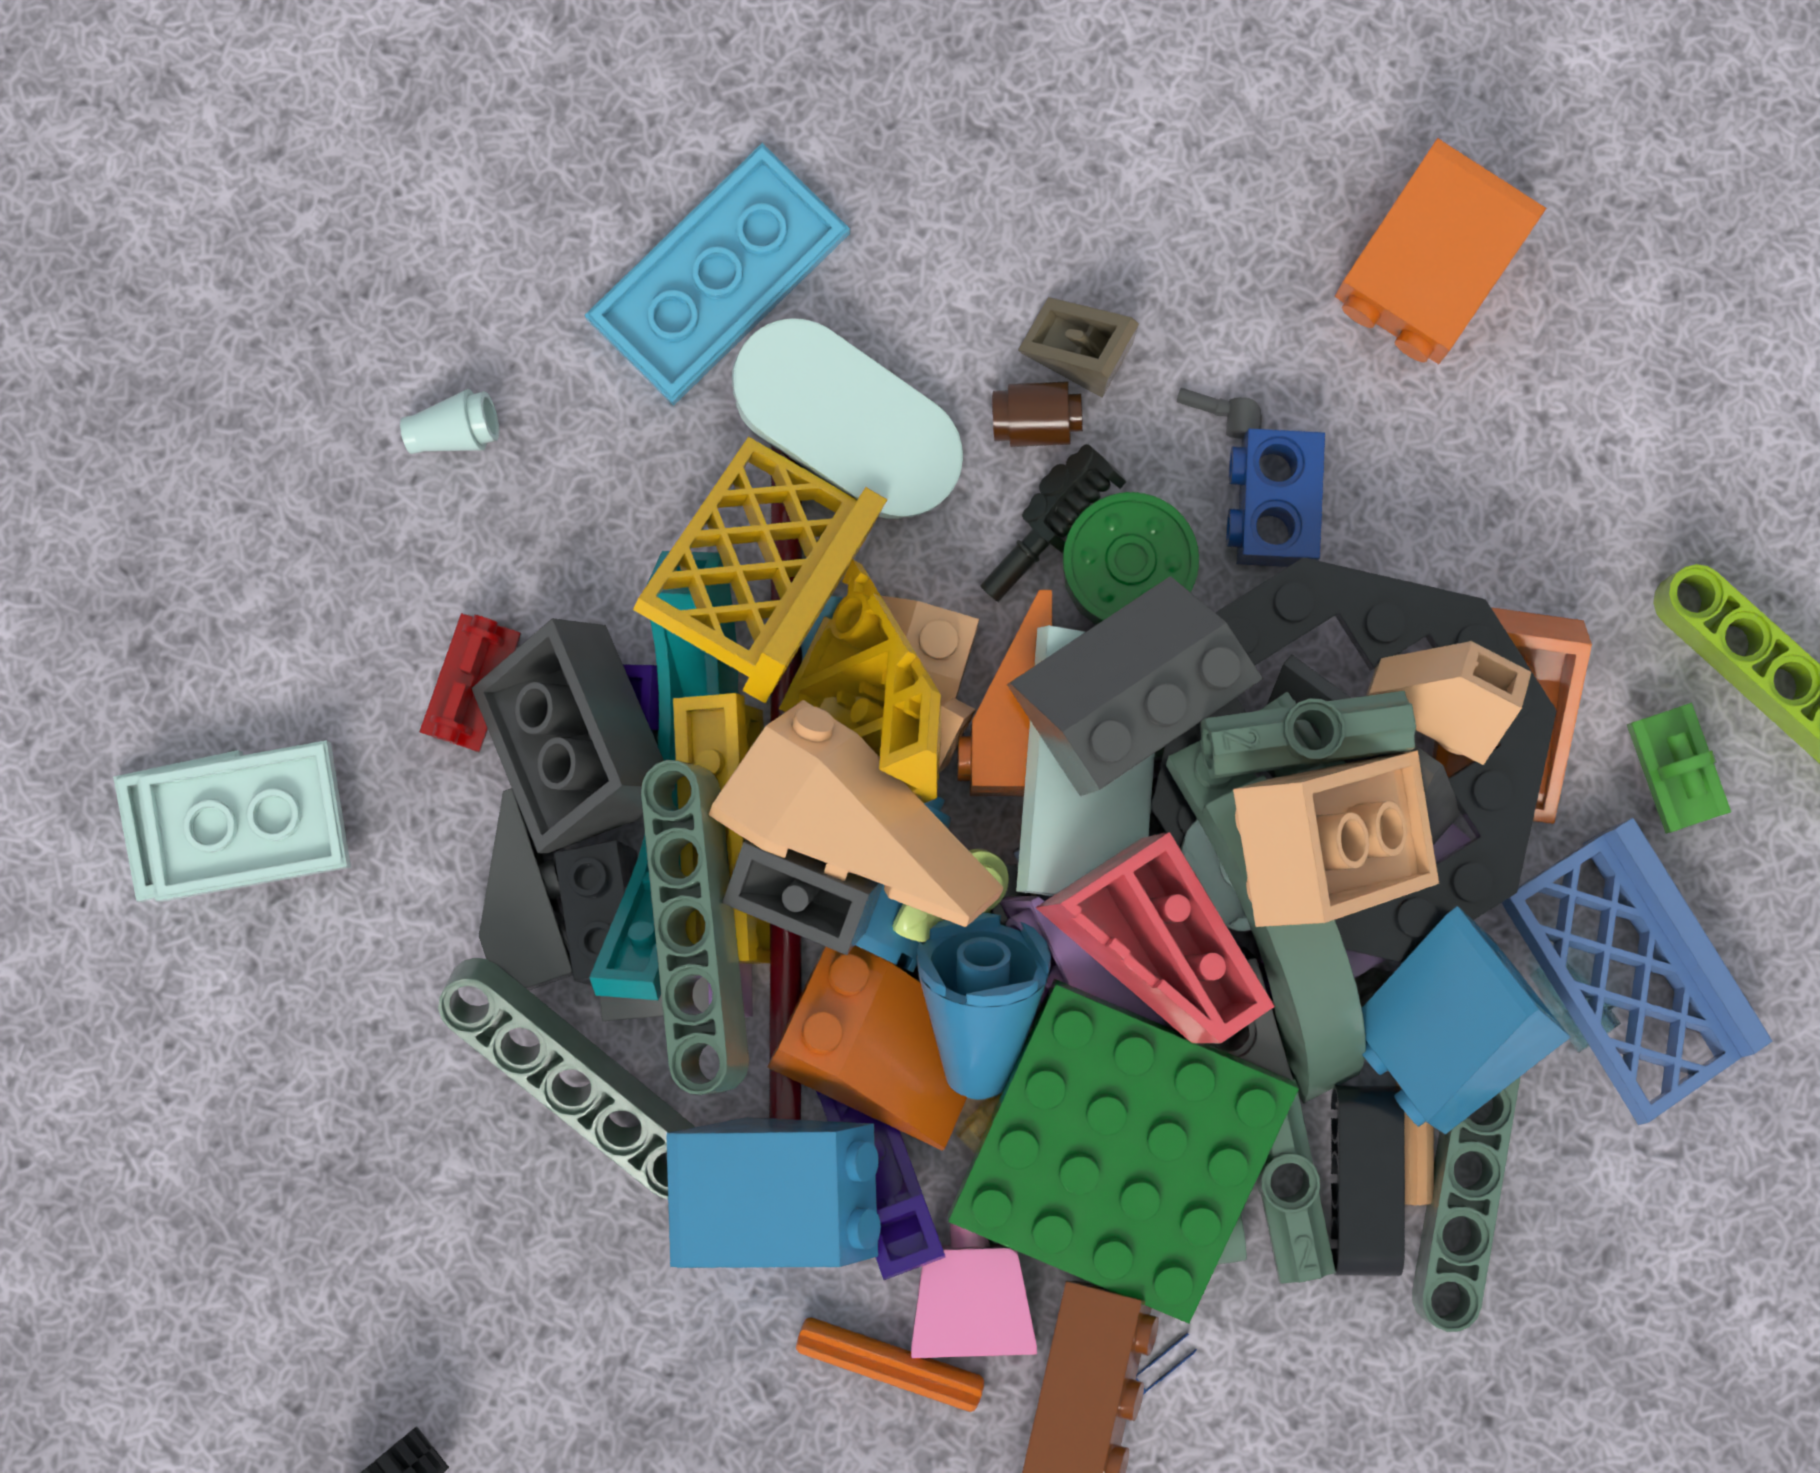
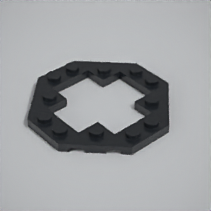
M1304 557L1215 612L1227 622L1254 665L1262 662L1335 616L1370 671L1375 669L1381 658L1395 656L1426 637L1432 648L1472 641L1531 671L1486 599ZM1532 671L1522 709L1484 765L1473 761L1448 777L1456 795L1458 810L1476 837L1436 862L1439 884L1335 919L1345 950L1403 963L1437 924L1455 907L1458 906L1472 920H1475L1517 893L1557 712ZM1236 697L1207 718L1247 712ZM1201 722L1164 746L1157 781L1155 782L1151 798L1150 811L1164 833H1171L1180 849L1186 831L1197 818L1168 770L1166 763L1168 756L1201 740Z

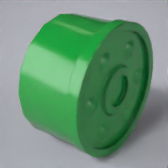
M1138 492L1113 494L1096 501L1086 508L1072 525L1063 551L1066 591L1077 611L1095 625L1170 576L1191 593L1199 570L1197 541L1193 530L1184 516L1164 500Z

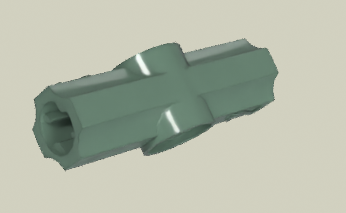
M1405 691L1333 701L1310 698L1290 707L1204 718L1201 721L1200 743L1204 765L1207 767L1210 779L1287 768L1306 771L1322 763L1411 751L1415 748L1416 723L1412 704L1409 703ZM1296 720H1306L1317 727L1321 735L1319 750H1309L1301 746L1294 735V723Z
M1297 1092L1255 1182L1262 1198L1278 1281L1281 1284L1301 1283L1321 1279L1324 1276L1336 1273L1319 1195L1320 1176L1313 1165L1301 1103ZM1283 1164H1297L1303 1173V1183L1300 1190L1289 1197L1275 1195L1271 1188L1273 1172Z

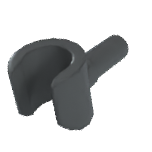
M1182 387L1178 393V403L1215 414V416L1227 417L1226 435L1228 437L1243 439L1249 428L1261 429V408L1253 399L1247 397L1232 398L1229 401L1222 398L1216 399Z

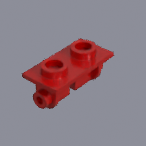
M461 613L419 732L480 752L488 728L471 688L516 650L522 633L499 626L498 622L483 616L474 615L472 617Z

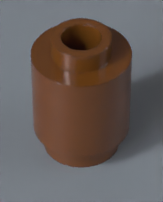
M1068 381L1008 384V390L993 391L994 441H1010V447L1071 445V432H1083L1082 394H1069Z

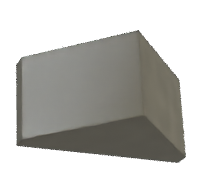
M1048 297L1018 351L1103 398L1133 345L1139 323L1129 316Z

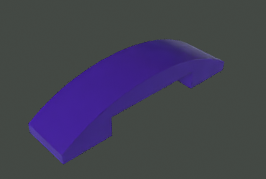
M816 1091L827 1121L874 1124V1144L878 1152V1169L875 1174L876 1208L881 1226L878 1239V1257L875 1258L883 1280L945 1258L944 1250L900 1130Z

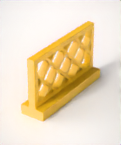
M748 436L638 597L633 610L748 676L749 678L742 691L766 703L846 573L852 559L854 560L888 499L865 487L857 500ZM748 462L770 474L776 486L752 488L744 470ZM814 500L835 512L831 519L808 521L800 501ZM783 502L791 522L767 524L759 504ZM743 506L750 526L725 528L718 508ZM706 525H707L708 528H709V530H703V529H704V527H705ZM821 536L819 540L816 542L815 537ZM798 538L806 559L782 561L774 540ZM757 542L765 563L740 565L732 544ZM716 546L724 567L698 569L690 548ZM680 565L682 571H675ZM789 577H795L792 583L790 582ZM772 579L780 600L755 603L747 581ZM731 583L739 604L713 607L705 586ZM688 587L696 609L679 610L658 598L662 590ZM769 618L766 624L764 625L762 619ZM746 621L754 641L751 648L747 650L725 637L719 623Z
M738 693L673 698L676 761L699 765L710 770L718 779L722 791L763 731V710L745 705L744 695ZM686 776L681 777L677 781L678 809L684 807L691 796V785ZM725 826L731 879L740 850L746 839ZM692 842L688 843L680 853L681 872L685 877L694 872L698 864L697 849ZM733 908L739 964L770 963V923ZM697 909L689 915L685 928L687 937L693 944L699 942L705 932L704 917Z

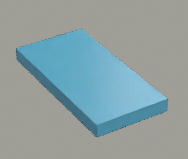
M762 143L584 316L674 406L850 235V228Z

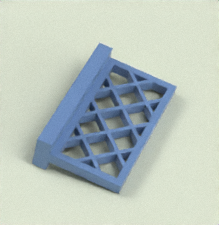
M1634 818L1606 829L1584 842L1583 846L1520 885L1516 894L1502 902L1506 912L1638 1125L1649 1123L1742 1057L1753 1055L1773 1042ZM1590 858L1605 880L1603 898L1577 890L1580 866ZM1563 876L1562 885L1552 883ZM1537 892L1559 898L1556 929L1539 924L1525 900ZM1575 904L1601 911L1597 942L1571 934ZM1616 916L1630 920L1640 936L1637 954L1612 947ZM1569 947L1595 955L1590 985L1574 981L1566 968ZM1610 959L1635 967L1631 998L1606 990ZM1651 972L1665 976L1673 989L1672 1010L1647 1003ZM1604 1003L1629 1010L1625 1042L1610 1038L1603 1028L1601 1019ZM1645 1016L1670 1023L1666 1054L1641 1047ZM1686 1028L1699 1031L1714 1055L1713 1058L1703 1065L1682 1059ZM1639 1060L1664 1067L1661 1094L1651 1101L1647 1099L1636 1081ZM1680 1072L1688 1074L1679 1081Z

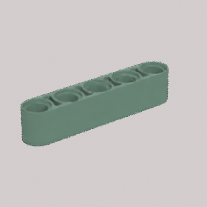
M665 760L655 764L646 773L642 782L641 799L668 1065L674 1082L680 1089L689 1094L721 1093L736 1088L744 1080L749 1066L734 909L722 903L730 882L725 825L709 816L711 805L721 792L718 779L710 770L691 763ZM686 776L691 785V796L684 807L677 809L672 800V789L681 777ZM692 842L697 849L698 864L694 872L685 877L679 867V855L682 849ZM697 909L704 917L705 932L702 939L693 944L687 937L685 928L689 915ZM701 977H704L709 982L713 992L712 1001L704 1012H701L695 1006L692 998L693 988ZM707 1045L713 1047L720 1061L719 1070L712 1080L704 1076L699 1065L700 1055Z
M471 958L458 964L451 973L439 997L438 1010L442 1021L448 1028L652 1193L661 1198L668 1199L667 1164L663 1163L659 1158L661 1154L667 1152L666 1133L694 1128L695 1126L497 964L483 958ZM465 986L476 987L483 991L489 1003L481 1006L470 1005L460 997L458 989ZM515 1028L528 1029L538 1037L539 1044L531 1047L521 1046L513 1041L509 1031ZM568 1069L578 1070L586 1075L590 1083L583 1087H572L560 1078L559 1073ZM620 1110L628 1111L634 1114L640 1123L629 1128L621 1127L615 1124L609 1115Z
M1521 1076L1492 1098L1493 1109L1485 1121L1474 1123L1467 1117L1447 1134L1439 1131L1434 1160L1433 1199L1431 1204L1426 1206L1412 1287V1303L1416 1312L1426 1322L1446 1332H1459L1469 1328L1477 1320L1482 1308ZM1473 1151L1482 1163V1173L1474 1185L1462 1187L1454 1176V1165L1462 1154ZM1463 1216L1471 1227L1469 1243L1463 1249L1449 1251L1443 1241L1444 1227L1451 1219ZM1454 1282L1460 1291L1458 1307L1448 1315L1438 1316L1432 1308L1431 1297L1433 1292L1440 1284Z

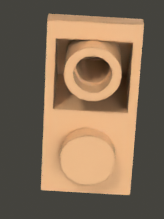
M1469 641L1381 658L1375 667L1366 696L1405 691L1406 697L1413 707L1416 731L1434 739L1447 751L1457 755H1464L1484 765L1522 709L1531 671Z

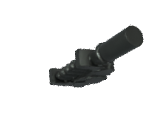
M1089 444L1083 445L1077 453L1070 455L1066 465L1057 464L1039 484V491L1041 493L1035 494L1031 499L1030 505L1023 511L1022 517L1031 526L1032 530L1022 541L1018 540L1016 542L1017 545L982 582L980 587L995 601L999 602L1035 562L1040 561L1039 555L1049 544L1063 553L1065 541L1061 537L1068 535L1070 531L1069 525L1074 524L1079 514L1090 506L1089 503H1095L1100 499L1099 491L1106 492L1111 486L1110 481L1121 489L1127 482L1122 474Z

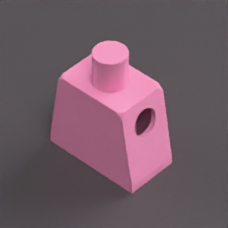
M950 1223L951 1245H942L946 1257L924 1265L921 1269L911 1341L912 1358L1037 1354V1344L1018 1251L999 1243L990 1244L989 1239Z

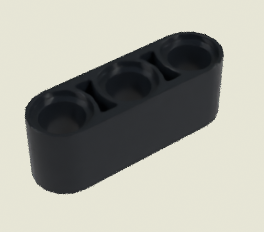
M1335 1085L1332 1089L1331 1110H1337V1118H1331V1174H1337V1183H1331V1239H1337V1248H1331L1336 1271L1334 1273L1335 1276L1400 1277L1403 1273L1405 1260L1404 1110L1394 1097L1401 1090L1399 1086Z

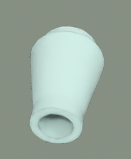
M466 389L421 412L402 417L400 420L401 436L410 454L423 451L485 450L487 443L497 441L499 438L497 413L489 394L485 391L474 394L470 389Z

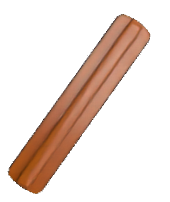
M812 1317L806 1318L803 1322L796 1342V1350L800 1354L968 1412L975 1411L978 1407L984 1390V1379L981 1375L932 1358H912L911 1351Z

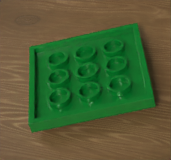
M1054 978L948 1212V1222L1117 1294L1145 1300L1146 1306L1190 1324L1299 1087L1295 1081L1206 1043H1191L1174 1029Z

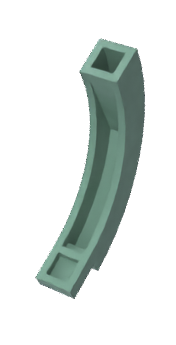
M1200 740L1168 756L1166 766L1212 844L1246 915L1269 980L1275 1006L1276 1025L1292 1078L1296 1079V1084L1299 1087L1298 1094L1302 1102L1306 1103L1333 1089L1335 1085H1341L1358 1076L1364 1065L1365 1058L1362 1054L1366 1052L1365 1028L1351 965L1335 920L1318 924L1255 926L1252 902L1248 897L1246 888L1247 871L1241 835L1235 821L1236 804L1233 789L1267 779L1264 775L1257 778L1254 773L1210 779L1207 767L1204 765Z

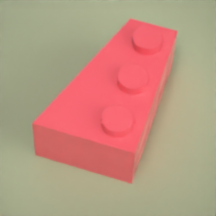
M1170 832L1141 838L1035 907L1191 1043H1222L1275 1007Z

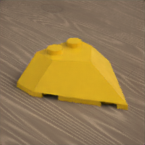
M852 559L842 580L844 584L848 585L847 596L837 605L832 619L824 616L779 709L786 712L804 700L814 707L827 711L835 720L856 732L880 757L879 770L903 781L923 803H927L937 799L941 745V694L861 563Z

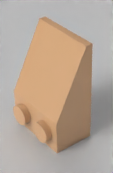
M1418 750L1272 778L1233 789L1236 804L1235 821L1241 835L1247 871L1246 888L1248 897L1252 902L1256 927L1327 923L1439 884Z

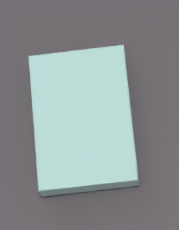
M327 740L136 774L155 901L175 900L351 868L331 742Z

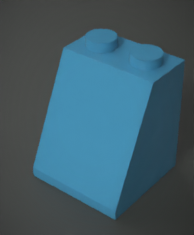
M1458 906L1437 924L1361 1008L1366 1052L1362 1055L1379 1075L1384 1074L1386 1071L1391 1073L1402 1088L1394 1097L1404 1112L1418 1127L1427 1122L1444 1134L1451 1131L1571 1038L1493 938Z
M744 1117L666 1133L670 1267H843L878 1257V1239L881 1226L876 1208L875 1174L878 1169V1152L874 1144L873 1123Z

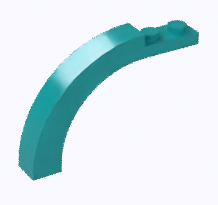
M670 551L661 552L647 584ZM691 552L698 569L724 567L718 552ZM680 565L675 571H682ZM729 583L705 586L713 607L733 605ZM688 587L662 590L658 598L679 610L696 609ZM650 620L658 674V748L664 761L676 760L673 698L730 693L739 694L738 671ZM735 622L719 623L724 636L737 643ZM676 782V789L672 791V800L674 805L678 809V795ZM645 834L630 881L589 977L595 996L659 1000L661 996ZM679 855V867L681 870V860Z

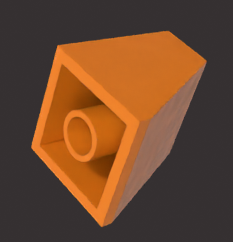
M1437 138L1343 280L1334 297L1344 303L1342 306L1343 312L1356 323L1367 328H1373L1377 324L1396 336L1395 345L1410 358L1419 362H1427L1428 359H1431L1440 364L1547 208Z

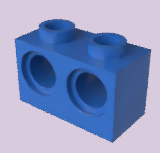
M1249 428L1242 439V446L1231 447L1229 484L1240 485L1239 509L1228 510L1226 546L1237 547L1236 564L1289 567L1303 557L1317 561L1320 559L1325 432ZM1269 454L1281 456L1290 466V478L1280 482L1268 479L1260 469L1259 459ZM1265 516L1279 518L1287 527L1288 540L1278 545L1265 542L1258 534L1257 520Z

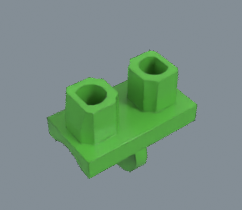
M1692 703L1627 724L1666 834L1731 813L1714 763H1717L1712 750L1709 751Z

